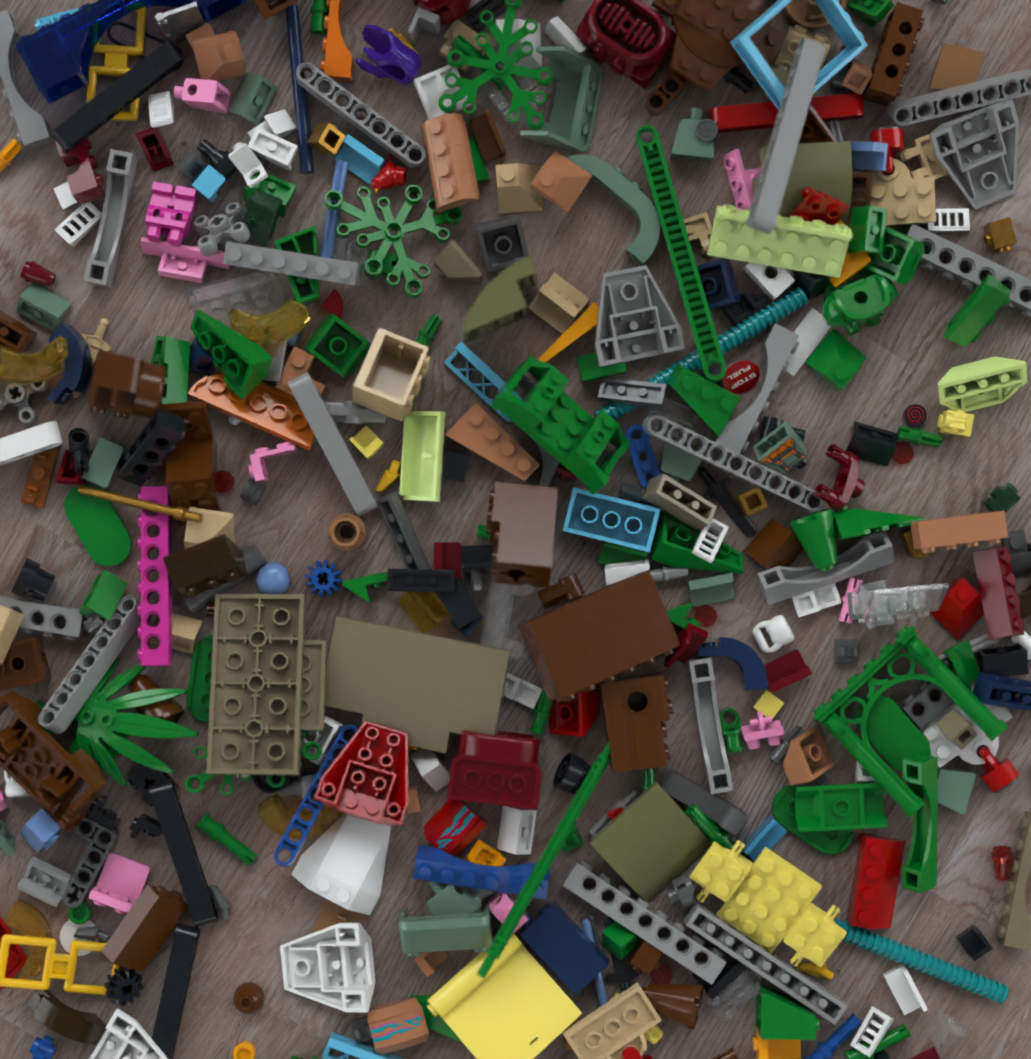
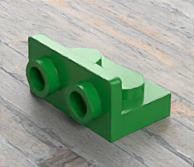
M260 172L255 173L251 177V180L256 179L260 175ZM268 173V177L254 187L249 188L246 184L244 188L245 202L251 206L262 208L272 215L285 217L287 206L296 192L295 185Z

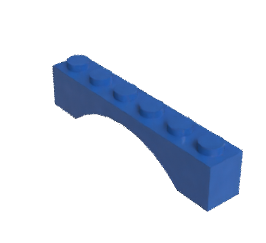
M418 845L413 879L519 895L536 864L525 863L515 866L480 865L456 858L439 848ZM550 868L533 898L546 899Z

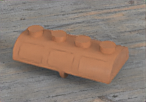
M450 113L423 122L421 124V131L437 212L440 213L479 200L478 197L480 195L463 116L458 113Z

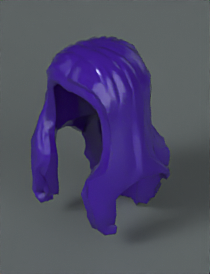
M366 25L361 33L366 43L373 47L374 50L364 47L363 52L367 54L368 59L376 63V67L361 58L356 59V64L363 71L378 78H391L404 85L411 83L421 68V58L418 53L404 45L399 38L394 36L393 32L386 31L377 25Z

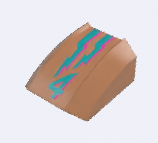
M416 998L375 1005L368 1011L367 1023L372 1035L374 1049L379 1055L411 1047L428 1039L429 1031L424 1012Z

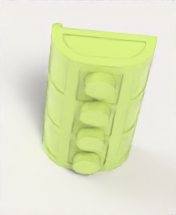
M411 411L409 416L404 415L399 490L402 500L441 501L446 412Z

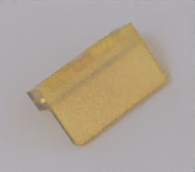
M406 591L397 599V602L422 633L428 632L449 615L444 604L434 592Z

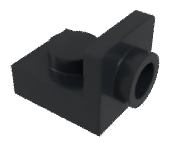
M104 795L100 799L96 798L89 809L92 811L89 818L110 830H114L121 819L116 817L117 813L107 808L105 810L102 809L108 797Z
M144 813L139 818L135 817L129 828L132 830L130 837L133 839L138 836L141 828L144 829L143 832L151 837H160L163 834L159 820Z

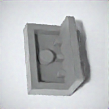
M33 856L28 863L24 877L18 883L17 889L57 907L63 899V894L73 875Z

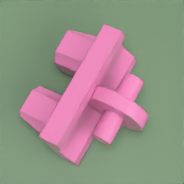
M761 711L757 712V719L749 720L750 725L741 726V734L750 750L760 747L759 739L767 738V742L771 746L780 745L781 735H784V728L781 726L780 720L772 721L771 716L763 717Z

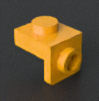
M478 839L466 857L472 863L487 866H504L506 858L499 850Z

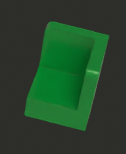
M614 921L602 931V945L619 960H623L636 948L637 935L617 921Z

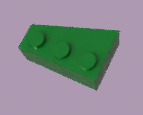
M316 226L275 240V249L317 256ZM285 274L298 308L319 301L318 279Z

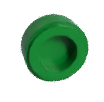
M83 902L75 908L70 907L68 912L69 919L78 925L86 923L92 916L91 906Z

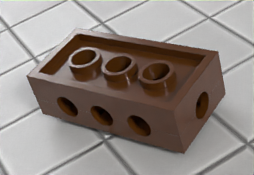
M897 2L889 13L871 67L873 76L862 95L864 100L887 107L891 101H895L896 97L900 95L904 85L901 80L907 74L911 63L907 60L910 54H913L918 41L914 38L917 32L921 31L924 19L921 18L924 10Z
M42 636L12 642L5 660L1 664L0 691L51 679ZM19 658H22L24 661L23 668L18 664Z

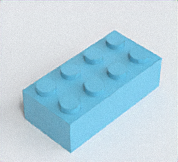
M573 487L562 531L650 552L660 509L599 493L592 494L587 490Z

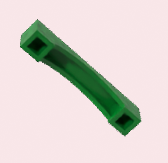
M918 753L903 759V781L907 782L908 787L925 804L913 814L910 851L906 864L902 867V888L923 893L937 886L938 757Z

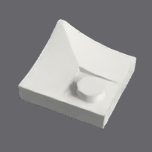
M449 65L418 77L413 81L428 120L444 114H450L440 110L439 99L444 94L452 95L461 89L460 87L449 88L446 85L445 77L449 73H454L457 77L461 78L458 70ZM449 77L447 82L449 84H454L456 82V79L454 77ZM467 96L457 102V107L452 113L463 110L462 106ZM445 99L443 105L449 107L452 101ZM468 103L465 108L472 106V104Z

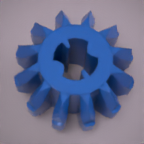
M318 560L315 562L317 569L313 566L308 567L313 572V575L305 574V578L312 579V582L306 583V586H315L311 591L312 594H315L320 589V597H324L325 590L329 596H332L331 587L336 591L340 590L335 582L342 583L343 579L336 578V575H340L342 570L333 571L337 566L336 563H333L328 568L329 560H324L323 567ZM321 573L322 575L328 574V583H320L321 577L319 575Z

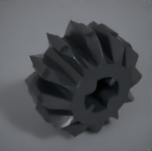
M122 967L119 972L118 969L114 968L115 974L113 976L107 975L109 982L104 983L106 996L111 999L113 1004L120 1003L121 1006H125L127 1001L133 1004V998L140 997L138 991L144 989L141 983L142 977L134 969Z

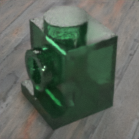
M1007 483L1002 487L997 486L989 494L991 497L983 498L981 502L990 512L1005 511L1006 513L1020 497L1017 495L1018 490L1011 483Z

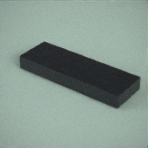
M388 568V591L455 592L456 570Z

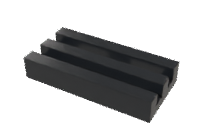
M481 0L465 13V16L477 32L484 29L486 25L476 23L480 20L481 12L474 17L472 15L492 0ZM496 0L484 10L492 11L503 3L504 0ZM505 5L493 13L494 20L507 11ZM489 16L484 21H489L491 19V16Z

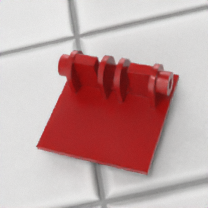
M805 187L801 192V196L804 197L803 201L790 216H798L804 221L810 222L821 220L827 225H834L849 206L841 203L839 199L831 198L828 194L818 193L812 187Z

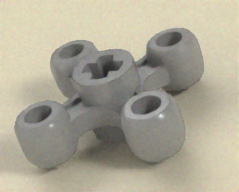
M230 203L225 208V215L218 214L211 219L202 215L194 220L193 226L196 232L203 236L198 240V247L204 256L214 255L218 251V243L226 244V241L231 242L233 239L237 243H244L250 238L249 229L245 223L241 222L245 218V212L239 203Z
M2 363L0 365V378L6 382L7 387L5 393L0 395V412L7 405L14 404L18 408L20 422L26 425L34 424L37 421L38 414L29 405V399L31 394L35 392L42 393L48 390L50 385L48 378L38 374L33 376L28 383L23 384L17 379V368L11 363ZM9 368L10 372L6 375L5 371ZM41 380L42 385L38 387V381ZM16 390L21 393L20 397L14 395ZM29 412L30 418L27 420L26 414Z

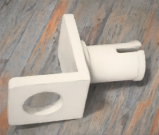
M238 142L233 146V152L228 155L229 159L241 172L249 188L254 187L268 177L262 163L246 143ZM260 172V175L256 179L251 180V177L255 173Z

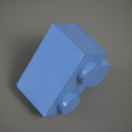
M41 809L24 825L20 835L39 853L43 848L47 851L56 842L55 840L59 837L57 833L60 829L58 823Z

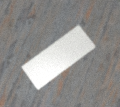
M813 308L794 331V333L799 335L797 341L800 343L795 353H790L787 359L790 363L786 371L792 376L797 373L831 327L826 324L823 316Z

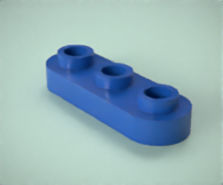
M635 424L627 429L625 437L631 442L628 448L639 483L642 487L647 488L649 482L645 479L646 475L651 474L654 478L661 474L649 435L644 431L642 425ZM633 432L640 433L639 440L633 439ZM640 453H645L647 455V459L645 461H641L639 459Z

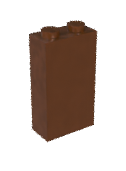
M147 884L101 951L112 964L143 972L188 908L187 903L183 900L184 896L176 890L168 891L161 885L155 887Z

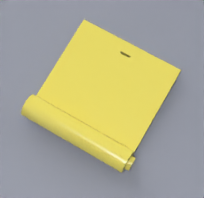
M512 934L499 959H495L485 978H482L477 973L488 955L487 951L480 952L427 1000L430 1003L427 1008L435 1017L439 1014L476 1059H534L583 1014L528 952L517 936Z

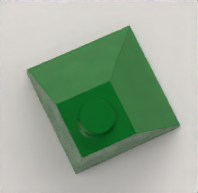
M832 329L804 363L836 391H839L856 374L867 357Z

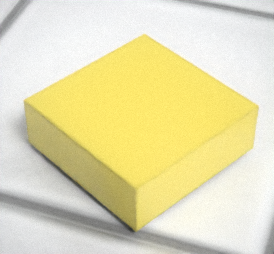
M765 689L752 707L759 712L761 711L765 717L771 716L773 719L784 702Z

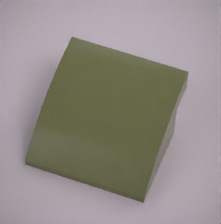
M851 141L798 144L778 213L781 217L788 218L803 201L804 197L801 196L803 188L812 187L818 193L828 194L831 198L839 199L841 203L849 206L837 221L841 220L847 226L852 193ZM768 146L759 150L761 168L764 164ZM760 174L752 179L754 195Z
M531 255L503 270L479 294L461 328L465 343L527 317V305L521 291L536 285L538 274Z
M657 781L589 840L590 844L605 861L647 902L712 845L705 833L685 814V811L667 794Z

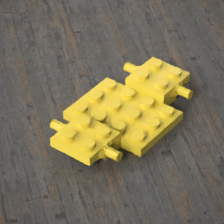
M737 840L731 850L723 848L714 841L689 876L690 879L702 887L696 898L698 900L701 898L700 902H705L711 893L723 900L724 903L716 915L771 953H773L783 939L784 943L796 951L795 955L790 959L792 965L794 964L797 967L802 959L806 958L821 967L846 936L847 932L833 920L840 912L838 907L835 909L836 906L832 905L826 913L811 903L821 890L822 885L767 847L762 850L752 863L739 854L745 847L743 843L740 845L741 841Z

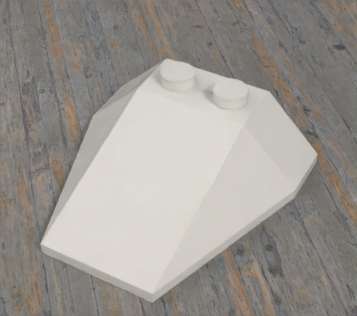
M343 814L301 855L291 875L309 890L345 909L370 915L381 894L391 826L379 825Z
M337 923L280 945L284 990L344 1012L367 1013L369 1011L376 983L372 940L360 923Z
M118 1008L105 1027L107 1030L89 1058L168 1059L137 1020Z

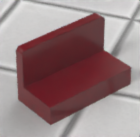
M434 542V569L456 570V578L459 577L461 580V543Z
M688 623L677 636L680 646L674 648V653L665 656L664 667L669 668L675 660L685 664L708 638V632Z
M797 649L764 664L767 674L768 691L771 693L812 675L809 666L805 664Z

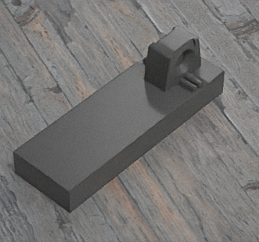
M602 377L598 399L604 402L664 408L668 386L661 383Z

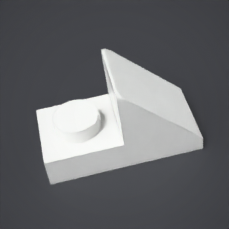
M284 109L265 115V121L247 133L252 138L258 127L280 138H284L296 130V125Z

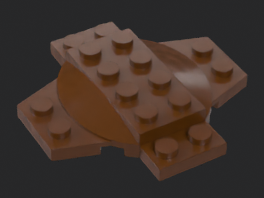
M654 0L652 6L669 16L671 24L676 30V39L673 41L669 69L702 90L709 91L732 68L745 65L730 41L766 11V0ZM768 21L750 37V40L769 67H771L787 36L771 26V21Z

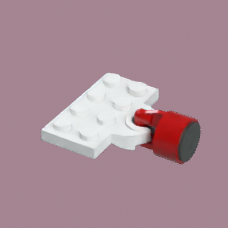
M955 702L946 707L920 729L929 740L930 756L938 757V768L956 756L966 763L981 765L985 772L980 777L991 793L1002 791L1019 778L1018 771L1008 758L999 762L995 757L999 748L998 736L991 741ZM984 704L999 720L1002 719L1004 722H1007L1013 718L1006 707ZM951 710H954L965 719L977 733V736L963 750H960L948 740L936 725Z

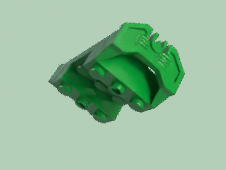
M530 355L504 383L500 392L491 402V407L495 411L499 409L585 483L590 493L595 494L606 485L610 478V472L619 458L628 449L631 442L625 437L620 424L604 410L600 411L595 417H592L562 390L569 380L554 366L536 360ZM528 371L537 381L529 393L520 400L512 392L518 387L517 383ZM608 442H610L615 448L597 466L595 464Z

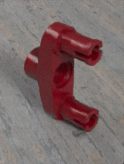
M831 444L827 448L829 452H826V456L840 464L833 490L824 484H819L815 488L817 492H814V496L827 502L829 507L841 510L847 504L850 497L857 498L861 495L865 483L858 478L859 457L850 451H844L835 444Z

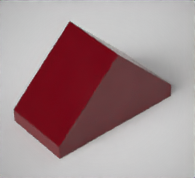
M152 127L135 133L153 172L174 164L164 135L158 127Z
M65 450L56 477V483L84 485L86 484V479L82 478L83 468L81 467V474L74 471V457L69 450Z

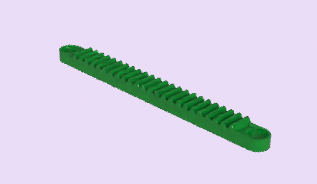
M644 125L636 133V141L704 375L709 381L717 382L724 378L726 364L658 132L653 126ZM645 132H650L654 136L653 140L649 143L641 140V135ZM718 364L722 369L721 373L717 376L711 375L708 371L710 365Z

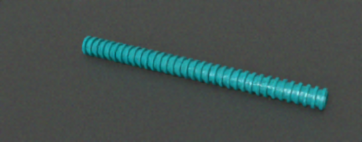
M796 287L795 291L789 292V295L785 294L783 299H777L778 302L774 301L771 303V306L767 305L765 310L762 308L760 313L756 312L753 317L749 316L747 321L744 319L742 324L738 323L735 328L731 327L730 331L726 330L724 335H718L722 354L725 355L726 351L730 352L732 347L735 349L737 344H743V340L748 341L749 337L753 338L755 333H761V329L766 330V326L771 327L772 323H777L779 318L781 320L784 319V315L789 316L791 311H796V308H802V304H808L805 292L801 288ZM695 349V353L690 352L688 357L684 356L683 360H677L678 364L693 372H696V369H702L697 349ZM672 363L670 368L667 366L665 371H659V375L654 374L652 379L649 377L647 382L667 384L676 364ZM612 402L611 404L607 403L605 408L603 406L600 407V411L604 410L617 421L619 416L624 417V413H630L631 409L635 410L637 405ZM594 411V415L596 416L600 411Z
M833 919L838 926L847 931L843 942L849 941V944H855L858 948L862 946L863 950L868 949L869 952H875L876 955L881 954L883 958L894 959L896 963L900 962L903 966L907 964V967H913L916 971L920 969L921 973L926 972L927 975H933L934 978L939 977L941 981L952 982V985H958L961 989L965 987L966 991L971 990L972 993H978L979 996L984 995L986 999L997 1000L999 1004H1002L1007 999L1009 989L1006 984L995 983V980H989L986 976L982 978L981 974L976 975L975 972H969L968 969L963 970L961 966L950 965L948 961L944 962L943 959L937 960V957H931L928 953L924 955L923 951L918 952L917 949H911L910 946L905 947L903 943L892 942L890 938L885 939L883 935L879 937L878 933L872 934L870 930L866 932L865 928L860 929V927L851 926L845 920Z

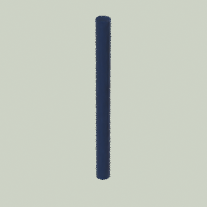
M289 5L285 8L300 173L310 174L314 172L312 147L307 144L310 138L307 93L296 80V69L301 63H304L299 7L297 5ZM305 72L300 74L303 79H305Z

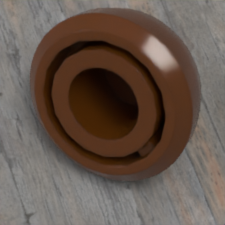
M243 983L234 992V1005L240 1012L252 1014L262 1007L264 993L255 983Z

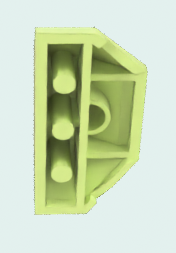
M994 356L952 367L938 382L939 402L941 405L947 406L952 410H962L964 412L1004 403L1020 386H1024L1027 383L1026 362Z

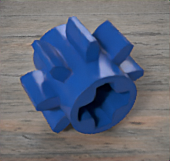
M45 1035L42 1039L37 1037L29 1050V1053L33 1054L32 1059H52L57 1050V1046L53 1045L55 1039L48 1035Z

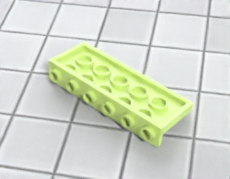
M729 204L717 206L707 255L840 278L849 240H852V232L848 226L843 224L827 225L821 220L810 222L804 221L798 216L787 218L781 217L778 214L772 232L767 234L747 226V219L751 208L741 210Z

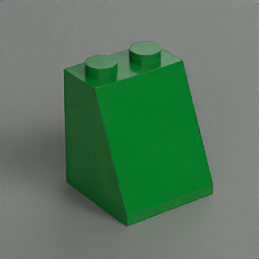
M756 983L755 1027L761 1039L816 1040V1032L820 1030L819 1019L816 1018L815 1013L809 1007L762 983Z

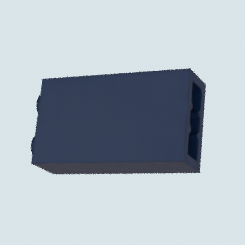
M556 901L551 905L547 902L539 909L538 913L540 915L535 920L531 917L522 926L524 930L520 935L576 995L608 966L610 960Z

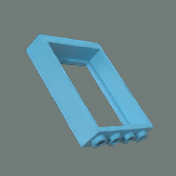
M778 0L730 41L778 111L785 88L752 43L750 37L793 0ZM814 0L846 48L819 70L813 93L868 46L863 34L856 29L850 15L839 4V0Z

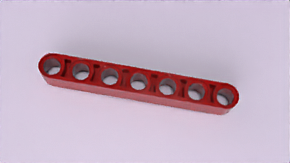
M849 93L811 97L810 104L824 123L832 120L845 121L864 117L862 94ZM772 101L720 106L710 109V117L717 124L718 133L774 128L778 115V110Z

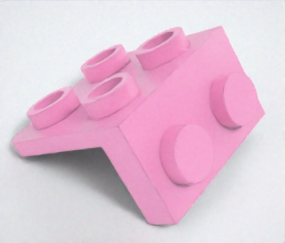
M285 442L277 444V449L273 450L267 447L255 449V454L250 455L252 465H248L251 478L260 483L270 481L265 459L298 452V447L292 445V443Z
M110 853L105 861L98 883L91 890L88 898L94 900L93 903L98 906L106 907L108 905L115 908L114 911L126 915L142 893L150 867L116 853Z

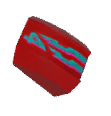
M448 799L424 825L425 838L434 847L452 856H457L487 826L488 822L464 801Z

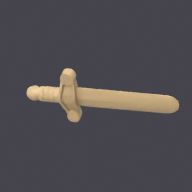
M107 318L100 320V325L98 324L94 335L81 334L89 346L92 367L100 349L105 352L112 350L111 345L102 339L107 329L106 326L109 323ZM73 391L72 398H78L81 392Z

